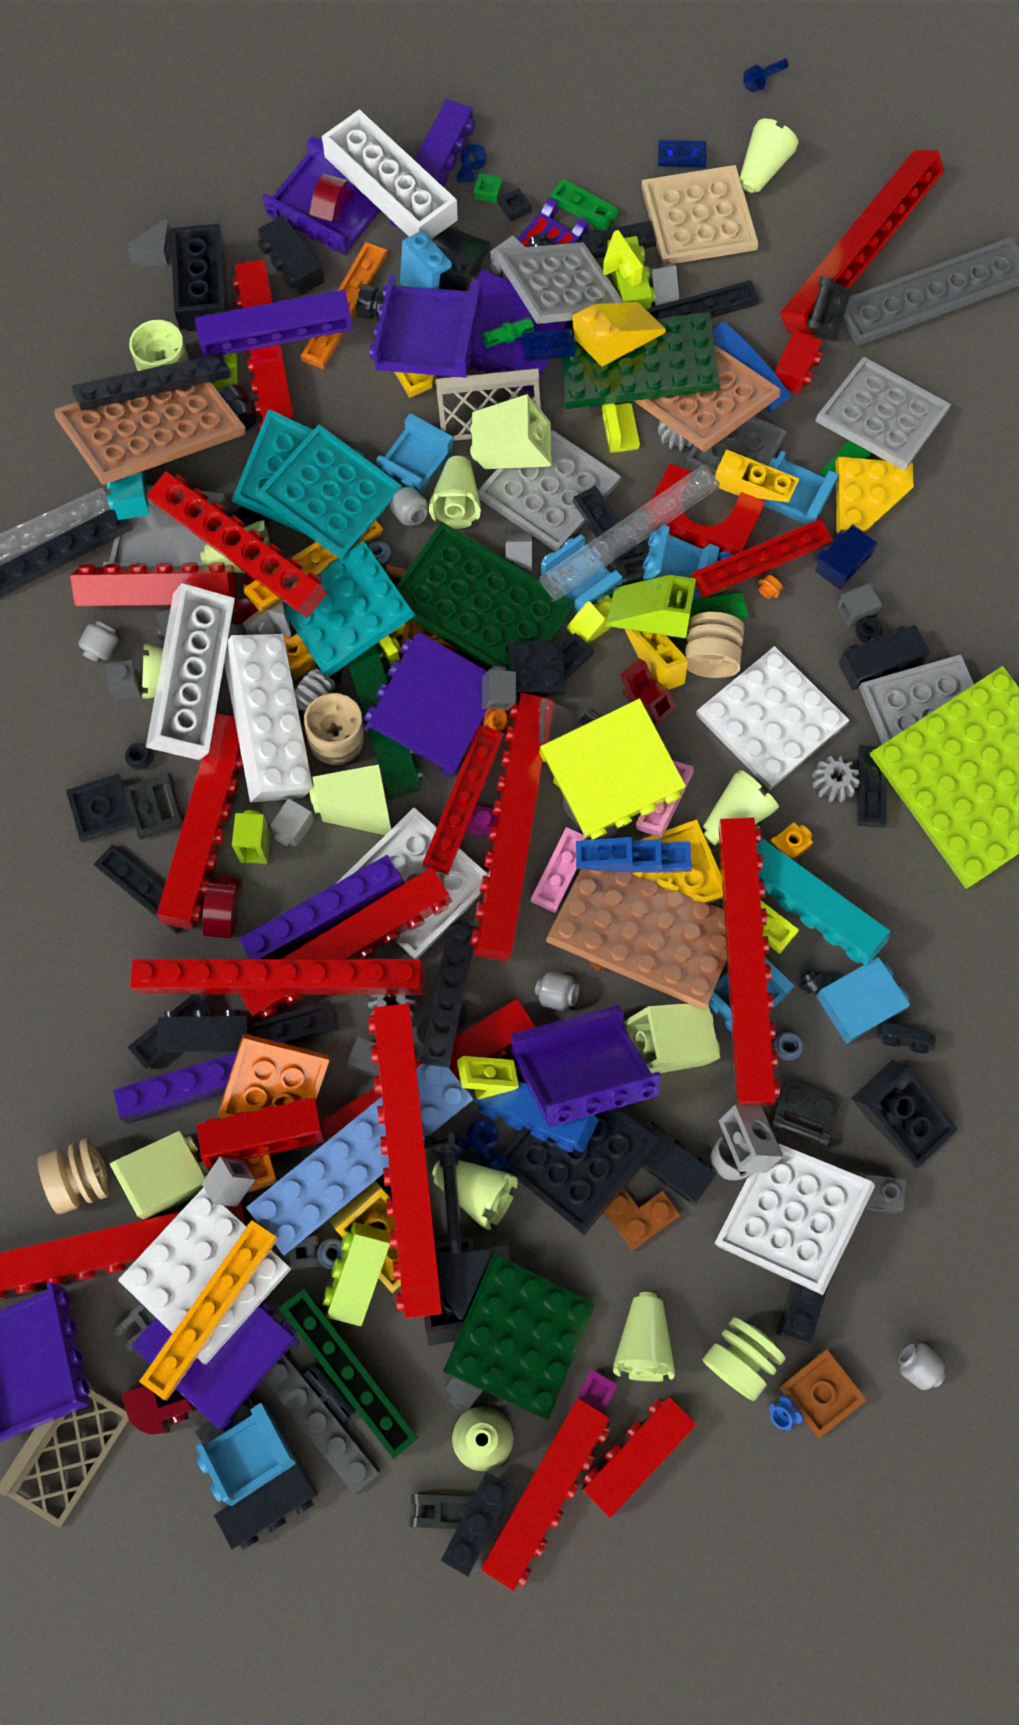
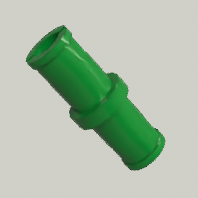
M527 317L511 324L505 322L501 327L482 332V337L486 336V338H482L483 344L486 348H490L504 342L509 344L514 342L516 338L533 334V322Z

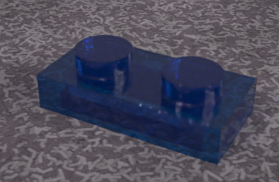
M658 140V166L706 167V141Z
M571 328L521 334L525 361L575 356L576 348Z

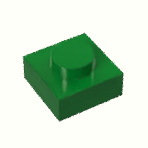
M479 173L473 192L474 199L497 204L503 185V178Z

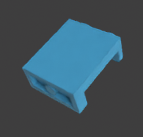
M420 231L402 240L400 284L407 287L439 289L440 274L451 268V261L424 231Z
M410 413L405 419L404 432L385 457L379 455L376 459L377 468L402 485V488L412 487L422 495L453 453V437Z
M781 450L778 458H772L769 467L799 478V481L789 502L761 499L765 501L764 506L805 525L818 520L834 489L839 474L829 470L826 477H822L786 461V452Z
M663 525L657 531H653L649 537L648 546H650V549L643 564V569H645L643 580L646 581L666 575L691 578L694 571L717 562L720 547L709 544L704 549L698 548L669 535L670 527ZM695 585L693 600L703 599Z
M582 534L575 539H568L560 550L546 555L541 563V576L553 589L575 601L573 611L576 615L585 603L590 601L595 605L606 596H613L614 588L621 587L622 576L616 570L612 573L607 570L586 547L585 537Z
M765 957V964H770L771 981L767 982V993L772 992L774 1009L791 992L794 985ZM727 972L717 982L708 1004L710 1012L714 1015L719 1014L726 1021L724 1023L726 1028L732 1033Z
M879 957L872 960L867 966L863 965L824 987L816 996L846 1044L851 1043L863 1033L898 1013H903L910 1006L908 994L901 986H897L892 978L893 972L887 963H883Z
M262 1403L250 1409L252 1413L250 1417L208 1444L201 1442L196 1445L200 1454L196 1457L197 1463L204 1474L209 1472L213 1483L210 1484V1489L218 1502L223 1500V1502L232 1506L297 1464L269 1409Z

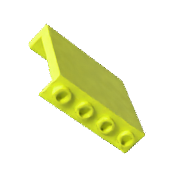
M640 699L540 746L539 754L552 771L583 832L582 837L584 840L590 837L592 840L599 839L607 834L606 829L614 825L617 828H621L632 822L631 817L639 813L642 816L652 813L657 809L655 805L663 801L670 804L682 797L680 793L686 787Z

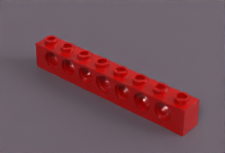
M165 471L146 497L159 509L308 619L327 595V592L320 586L323 581L312 572H309L308 575L302 572L303 567L290 557L288 561L283 558L284 553L274 544L265 545L263 543L265 539L255 530L246 531L244 529L246 525L236 516L227 517L225 515L227 511L215 501L212 505L208 503V497L199 489L195 488L194 491L189 489L190 484L177 474L174 478ZM279 567V569L272 574L273 570ZM299 581L294 588H291L295 582Z

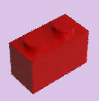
M794 330L775 370V375L787 390L800 394L804 385L809 386L814 372L811 370L813 366L818 367L823 356V352L820 351L822 340Z

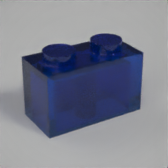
M853 524L847 531L841 530L833 540L834 544L830 548L825 547L817 557L819 562L815 571L839 590L868 561L877 545L876 541Z

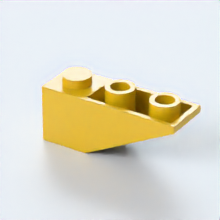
M726 449L717 468L713 486L737 496L743 492L760 499L789 502L799 478Z

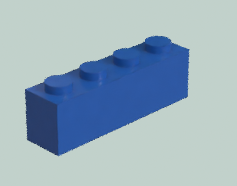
M518 1081L519 1087L515 1090L483 1099H476V1097L474 1099L481 1108L480 1112L483 1115L496 1120L497 1116L506 1120L505 1123L517 1130H521L522 1127L529 1129L531 1134L540 1140L547 1141L550 1138L557 1141L556 1145L568 1152H573L574 1149L584 1152L598 1123V1119L593 1115L548 1128L527 1085Z

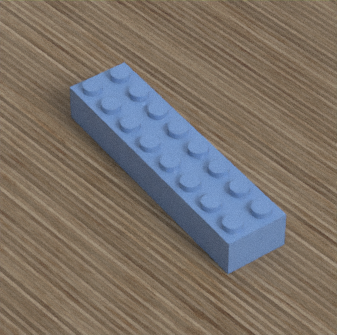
M421 1064L416 1068L423 1139L425 1140V1136L431 1135L471 1102L473 1098L465 1088H462L461 1083L449 1068ZM382 1097L246 1207L261 1227L278 1238L275 1245L283 1255L287 1254L383 1174V1167H389L388 1155L381 1154L380 1137L386 1136L385 1124H378L377 1106L383 1105Z

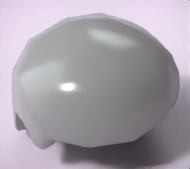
M720 1137L710 1155L714 1170L726 1180L737 1181L748 1177L752 1172H741L738 1170L726 1139Z

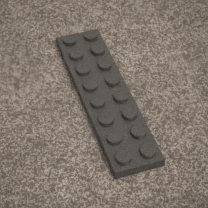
M1012 237L850 296L842 322L856 346L1017 287L1019 286V248Z

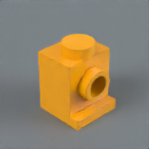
M298 634L292 637L285 635L283 637L292 678L296 680L314 669L316 662Z
M794 822L778 836L772 838L769 843L790 859L796 861L810 849L813 842L811 840L812 834L804 825L798 826ZM791 837L797 844L791 843L789 838Z

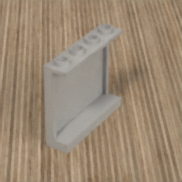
M147 485V493H149L154 486ZM201 491L208 497V503L212 505L215 501L228 511L224 494ZM148 499L150 515L128 518L127 520L133 530L114 539L109 562H103V566L118 563L121 567H130V565L135 563L156 566L159 563L165 562L172 563V566H182L184 563L197 562L199 566H203L200 552L204 551L206 543Z

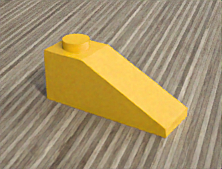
M625 629L638 658L646 661L655 682L667 687L669 690L685 684L688 659L666 635Z

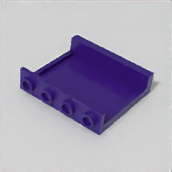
M311 136L307 141L308 154L272 197L265 193L263 194L265 212L274 219L284 216L294 230L297 229L305 233L310 239L327 245L332 251H338L346 255L381 210L325 158L323 141ZM325 173L348 180L347 188L354 190L352 200H347L343 203L340 221H329L309 215L316 184Z
M481 269L476 280L481 281L482 304L469 365L477 371H484L486 373L538 368V380L540 381L563 332L567 330L570 324V320L537 324L510 281ZM527 317L532 320L534 325L532 327L534 329L533 334L516 338L514 342L509 344L504 342L490 348L484 346L482 338H486V336L482 337V332L501 327L505 322L511 324ZM533 385L521 388L523 391L534 393Z
M391 274L389 283L384 285V304H380L379 307L380 323L375 324L374 336L376 340L375 343L370 345V358L374 359L375 369L379 371L467 378L482 304L481 281L471 280L469 291L396 286L395 274Z
M417 632L413 639L408 637L403 644L400 652L404 653L400 662L395 660L388 674L392 678L388 684L383 682L377 692L376 697L380 700L376 707L372 705L369 707L363 718L367 721L363 730L368 731L369 728L378 731L442 767L440 773L450 777L456 771L487 709L482 708V676L487 671Z
M619 1005L511 1034L512 1057L548 1128L660 1095L659 1071L651 1073L623 1026V1011Z
M47 1283L48 1291L0 1310V1442L90 1405L88 1399L90 1387L87 1379L83 1376L81 1367L83 1355L79 1347H77L75 1339L77 1327L69 1311L71 1304L70 1295L65 1288L55 1283Z
M264 1301L207 1364H203L196 1358L176 1387L218 1429L226 1431L234 1422L230 1417L292 1344L298 1346L300 1343L294 1337L296 1330L284 1319L281 1323L276 1321L272 1317L275 1311ZM155 1318L132 1344V1347L147 1362L152 1364L172 1333Z

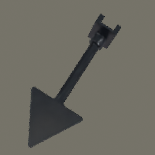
M451 1132L448 1133V1139L441 1141L431 1135L425 1136V1148L439 1156L440 1167H443L449 1254L436 1256L439 1290L458 1319L464 1320L493 1252L489 1249L463 1252L456 1166L458 1165L457 1155L469 1153V1142L456 1133Z

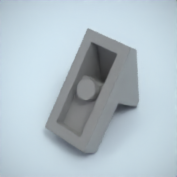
M281 599L262 612L257 611L243 622L247 635L283 634L291 636L290 620L287 616L284 601Z

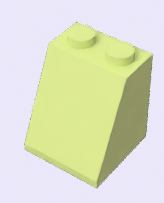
M528 394L472 412V424L470 426L472 446L470 451L473 459L478 461L484 469L551 466V422Z
M379 765L312 777L314 787H309L311 802L315 813L321 814L323 822L386 835L391 830Z
M691 1004L649 1006L623 1021L624 1028L651 1073L658 1071L659 1073L704 1066L720 1058V1046L716 1039L713 1026L714 1020L709 1004L706 1010Z
M178 1131L110 1163L138 1217L144 1220L161 1217L196 1196L202 1190L203 1185L201 1183L210 1172V1169H207L203 1161L199 1162L195 1152L198 1151V1147L190 1135L185 1137L184 1134Z

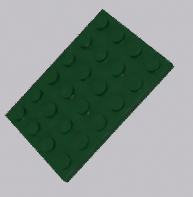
M710 312L656 319L665 328L666 333L603 367L575 340L574 329L564 331L561 336L566 409L720 390Z
M444 522L440 523L396 585L397 590L415 614L410 619L412 622L490 669L492 667H505L507 671H509L508 642L553 641L575 605V601Z

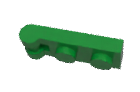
M562 179L550 194V198L558 202V207L579 218L585 219L594 225L598 231L609 229L610 223L614 222L619 216V210L615 206L565 179Z

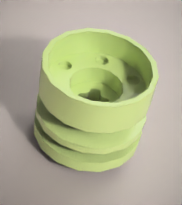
M150 320L137 327L130 337L129 348L137 371L189 360L183 337L179 329L171 322Z
M734 1317L729 1322V1325L738 1335L736 1336L726 1329L721 1333L730 1344L729 1348L727 1349L714 1343L702 1360L727 1384L746 1398L755 1401L767 1385L758 1374V1371L761 1369L766 1373L774 1375L777 1370L767 1359L781 1365L786 1358L774 1345V1342L762 1331Z

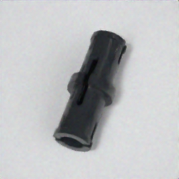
M319 1362L314 1364L311 1370H308L303 1375L321 1395L319 1399L323 1403L327 1402L343 1423L356 1412L355 1408L320 1366Z

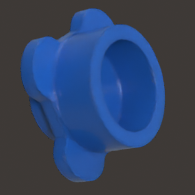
M782 1396L778 1403H772L769 1406L770 1418L779 1429L789 1431L792 1429L793 1424H800L803 1421V1414L798 1411L788 1396Z

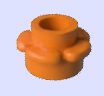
M766 575L763 579L758 580V585L760 586L758 591L762 596L767 599L779 596L782 584L775 577Z
M487 709L483 717V725L497 731L502 730L507 724L506 712L504 710Z

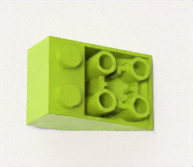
M666 575L614 588L606 626L686 638L696 579Z

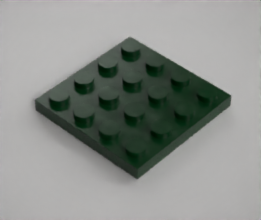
M493 1254L443 1372L549 1420L595 1304Z

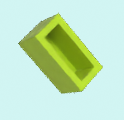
M253 810L235 813L232 846L240 863L268 864L271 831L264 814Z

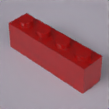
M299 1098L293 1101V1103L285 1105L273 1104L266 1106L263 1110L254 1112L241 1111L231 1117L223 1119L210 1118L205 1123L197 1124L201 1158L207 1169L212 1168L220 1156L247 1160L325 1142L320 1112L315 1098Z
M659 1397L647 1409L650 1416L643 1423L637 1420L625 1433L629 1437L621 1447L616 1443L604 1456L607 1462L599 1470L594 1466L582 1479L585 1483L582 1490L609 1518L619 1510L696 1426L691 1418L670 1397H667L664 1401Z

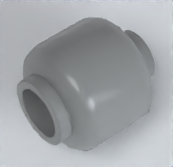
M404 487L395 493L390 503V510L402 524L414 526L425 520L428 512V503L416 489Z
M99 621L96 624H88L78 642L79 647L85 650L83 656L95 662H98L99 658L103 660L110 659L119 642L118 637L115 635L116 630Z
M549 971L543 979H538L535 994L539 996L542 1006L566 1011L570 1006H575L577 1003L579 984H576L574 977L571 975Z
M925 1343L909 1344L899 1356L898 1362L901 1375L920 1390L938 1387L944 1381L946 1376L944 1372V1358Z

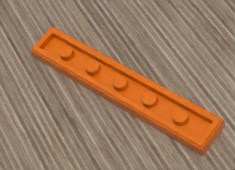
M368 242L364 243L338 291L345 289L351 321L356 314L357 298L361 285H372L388 257V250ZM345 332L310 338L301 354V361L324 370Z

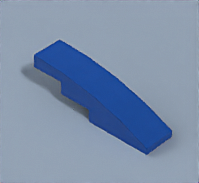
M723 321L712 329L716 346L780 388V397L765 407L769 413L791 397V394L764 360L730 326Z
M632 837L576 841V868L630 873L692 871L690 841L662 843L661 839L633 841Z

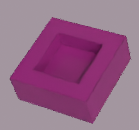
M476 806L467 828V834L488 838L491 824L495 825L497 816L492 815L493 808Z
M591 1369L576 1398L604 1413L618 1385Z

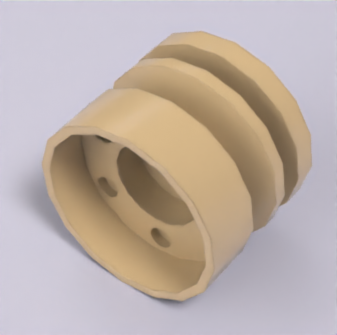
M705 612L692 616L688 624V644L685 648V657L688 659L687 670L707 678H726L737 674L741 666L742 651L740 647L743 645L744 623L739 618L722 612Z
M331 693L316 698L308 705L304 715L308 747L313 756L329 765H343L354 760L364 745L362 715L357 703L348 696Z
M90 1138L80 1141V1149L75 1143L69 1144V1159L65 1157L60 1149L52 1150L38 1157L39 1175L51 1207L58 1215L79 1207V1193L89 1204L95 1201V1194L100 1199H104L110 1194L105 1163Z

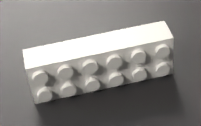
M360 109L322 136L325 158L409 237L424 231L430 239H433L458 220L457 199Z
M183 583L173 593L146 748L196 760H201L209 753L235 598Z
M283 634L231 635L227 641L224 664L250 803L302 799L309 793V787H313Z

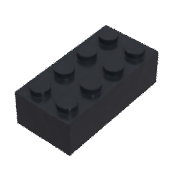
M220 224L170 228L174 313L180 330L196 329L194 319L196 317L228 312L225 245Z

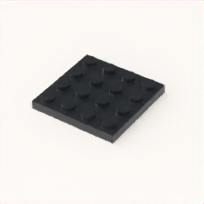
M619 1108L595 1114L598 1123L584 1152L576 1149L573 1152H568L557 1146V1141L550 1138L547 1141L540 1140L531 1134V1130L523 1128L495 1161L505 1171L517 1177V1180L585 1236L661 1144L658 1138Z

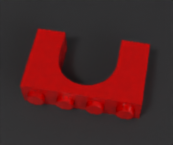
M669 463L645 511L643 526L653 532L663 525H667L670 527L669 535L701 549H704L709 544L720 547L719 553L728 552L735 555L744 551L762 515L765 501L741 492L730 516L725 521L714 526L696 524L684 514L681 506L691 486L693 472Z

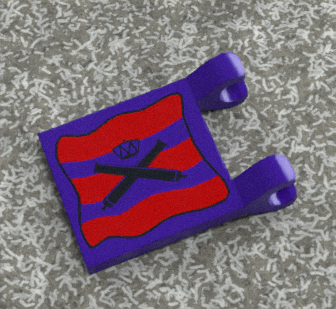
M550 198L542 211L517 240L527 247L531 237L541 234L549 237L550 245L577 243L581 239V234L589 232L587 227L589 222L580 218L571 232L552 219L558 213V208L556 207L558 202Z

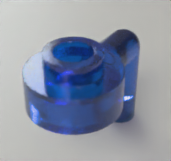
M782 59L763 69L759 65L747 68L743 77L744 86L752 93L762 90L766 85L767 77L789 67L787 59Z
M470 144L462 150L461 162L463 166L456 176V180L459 183L473 182L475 175L471 170H479L485 165L487 156L481 145ZM470 153L474 155L473 162L469 160Z
M487 1120L477 1121L469 1126L467 1141L473 1149L479 1151L481 1166L495 1170L502 1169L506 1166L507 1161L502 1156L494 1158L491 1156L490 1149L497 1142L498 1132L495 1125ZM478 1131L482 1135L481 1141L478 1139Z

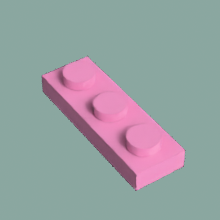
M672 760L687 787L694 773L693 766ZM681 798L670 804L663 801L655 805L657 809L648 815L642 816L640 814L636 822V829L662 838Z
M567 827L565 828L531 897L532 903L554 913L557 912L577 871L576 841L584 840L583 834Z

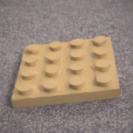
M736 165L642 180L641 188L648 215L655 232L661 263L671 262L676 264L757 250L758 240Z

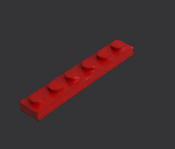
M818 519L696 570L692 573L691 578L696 579L695 585L704 599L826 547L834 540L822 519Z
M479 725L422 866L426 868L432 867L435 871L449 875L503 740V732Z

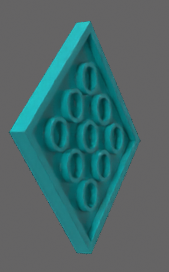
M268 409L231 501L305 534L256 498L261 487L313 430ZM353 449L354 451H356L357 453H359L361 456L364 455V453L359 452V451Z
M318 425L257 492L256 498L337 558L343 560L347 553L390 505L395 493L402 489L403 486L321 425Z
M364 541L352 548L343 560L337 559L317 575L323 581L320 586L327 592V595L308 619L284 602L291 624L322 673L329 676L415 616Z

